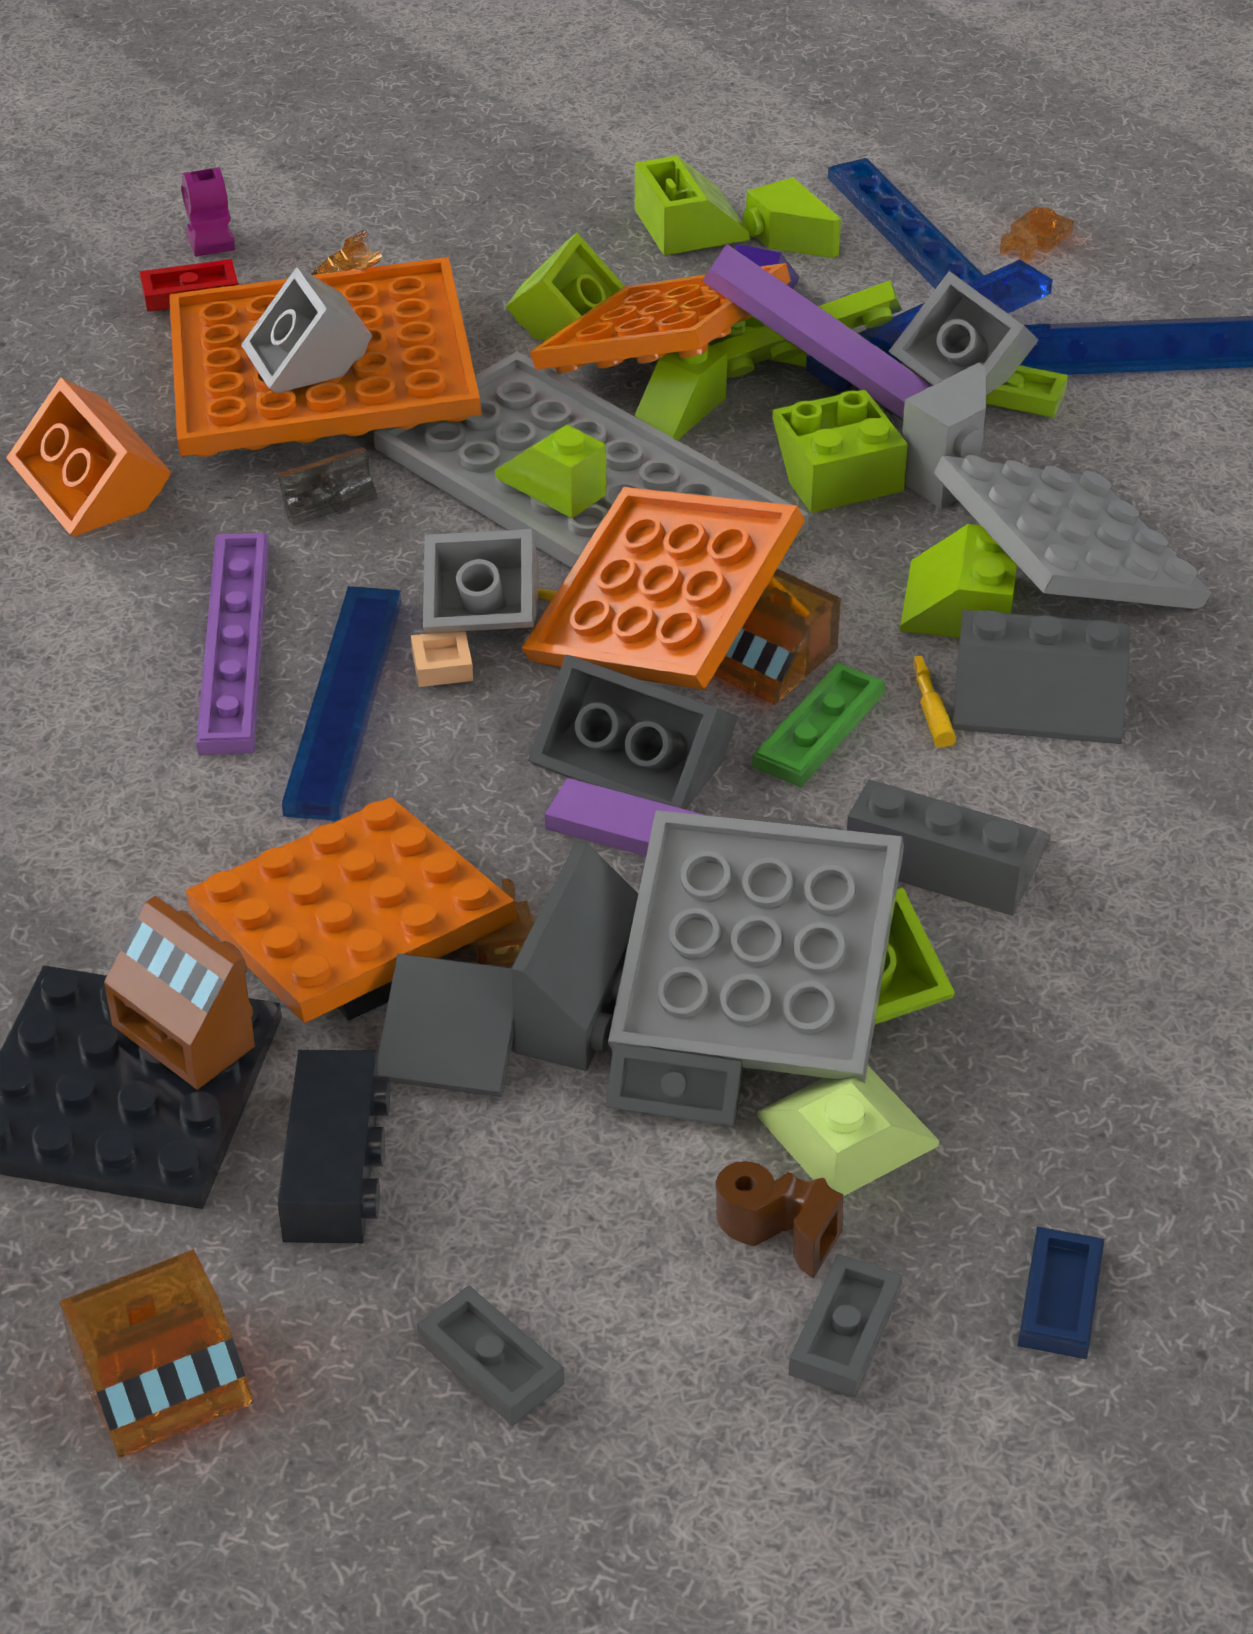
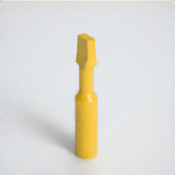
M914 656L913 667L916 673V683H918L922 694L920 704L933 742L936 747L953 746L956 742V736L942 697L934 690L931 672L926 666L923 657Z

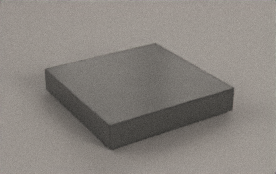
M398 954L377 1057L378 1077H389L390 1082L502 1097L514 1035L512 968Z

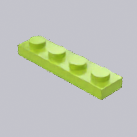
M891 280L818 306L850 329L865 325L866 328L884 325L893 319L892 314L903 311ZM766 325L710 345L728 352V378L748 374L755 369L754 364L772 358L773 361H783L801 352L799 347Z

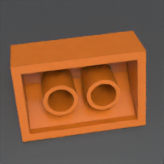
M60 377L6 457L65 530L74 537L147 510L172 474L167 466L105 398Z

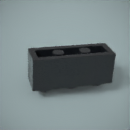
M298 1050L277 1201L283 1242L364 1243L366 1219H378L380 1183L379 1178L370 1177L372 1167H383L385 1129L384 1127H376L377 1116L389 1115L390 1079L389 1077H378L376 1050Z

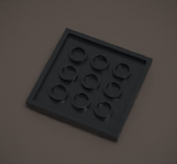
M43 965L0 1049V1175L203 1209L281 1021L280 1003L249 998L253 1009L251 1020L255 1047L197 1090L112 1026L104 984L107 975Z

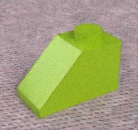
M794 177L747 190L743 223L749 230L750 236L757 237L769 249L828 258L839 256L841 218Z
M708 345L709 349L706 352L689 358H680L678 352L666 353L664 357L658 360L634 417L679 440L726 399L728 352Z
M566 424L495 470V477L560 513L574 518L606 496V444Z

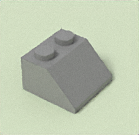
M296 267L241 346L268 388L275 393H281L344 376L351 365L362 358L367 349L368 342L373 336L341 292L301 268Z
M949 271L889 352L932 385L977 363H981L986 366L987 395L1009 380L1038 342V339L1023 324Z
M977 363L905 399L902 437L907 442L908 448L904 485L940 509L957 500L934 474L942 455L965 458L967 455L981 457L986 411V366Z
M532 529L425 535L424 633L534 627L539 610V562Z

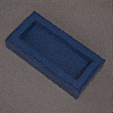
M1037 1226L1017 1346L1087 1359L1105 1239Z

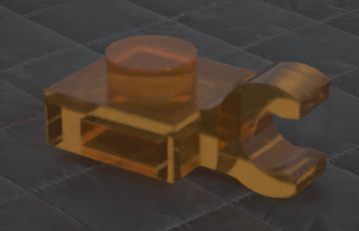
M362 230L347 238L343 248L329 256L311 275L354 269L364 271L379 263L382 255L379 251L374 254L371 252L364 241L368 237V233L366 230Z

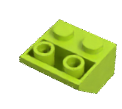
M678 155L635 162V212L664 256L750 240L749 230L719 187Z
M866 389L846 391L840 395L814 401H801L791 406L773 410L772 418L789 483L810 513L904 491L908 444Z

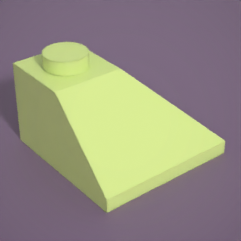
M869 1066L867 1067L865 1083L854 1077L843 1080L822 1078L757 1111V1117L813 1180L819 1178L826 1179L832 1189L844 1194V1196L939 1146V1140Z

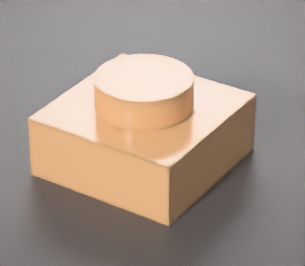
M466 631L411 635L412 655L418 687L473 681V664Z

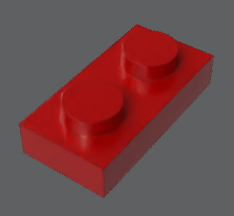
M232 259L139 271L147 312L170 309L169 294L239 285Z

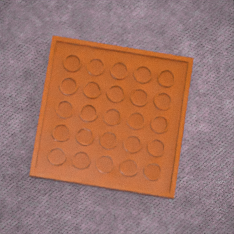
M449 257L312 275L344 295L373 337L368 342L367 349L362 358L353 363L344 376L281 393H275L268 388L241 344L287 279L169 294L176 431L180 457L190 455L208 457L217 454L219 451L240 448L259 450L267 447L269 444L291 441L309 443L320 437L342 434L360 436L371 430L392 427L410 429L421 423L443 420L447 422H460L468 417L482 415L479 391Z

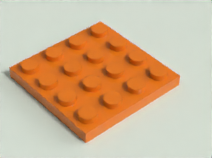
M786 263L760 266L787 285L791 282ZM706 274L623 287L531 350L530 354L535 370L555 368L556 373L559 374L577 370L587 363H595L597 368H608L623 362L627 358L635 357L638 363H648L664 357L666 353L678 352L680 358H689L706 352L709 349L708 343L732 332V325L749 319L752 315L705 284L702 280Z
M623 487L521 649L529 660L539 664L562 667L565 655L568 654L638 680L705 690L803 526L805 519L796 505Z
M392 797L383 801L372 802L361 811L332 824L321 825L308 835L281 847L268 849L257 858L228 871L217 872L206 881L185 890L189 907L222 942L227 941L233 944L244 957L247 967L303 1023L313 1020L391 982L398 954L438 959L518 920L514 899Z

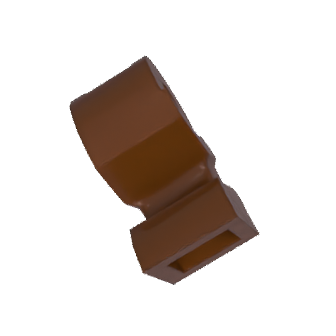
M749 1161L735 1162L726 1166L716 1179L717 1223L729 1237L751 1246H756L782 1231L793 1229V1257L799 1268L814 1279L843 1231L844 1194L832 1189L824 1178L806 1181L797 1178L791 1172H787L775 1181L769 1170L758 1163Z

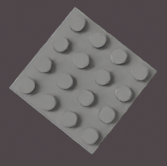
M942 455L934 471L935 476L1043 593L1191 609L1203 607L1212 593L1196 576L1197 570L1185 560L1178 558L1167 547V539L1160 533L1149 529L1138 518L1139 511L1131 504L1121 500L1110 489L1111 483L1098 473L1092 471H1084L1083 474L1068 473L1055 466H1046L1044 469L1031 468L1013 460H1008L1005 464L988 462L976 455H967L965 458Z
M656 810L608 1039L612 1051L613 1045L616 1042L742 1061L744 1068L838 1080L854 1077L865 1083L904 850L902 836Z

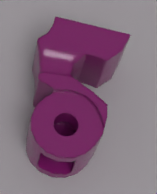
M215 167L182 173V199L190 223L186 224V235L194 256L235 250L234 237L228 225L231 221V216L228 210L227 192L220 168Z

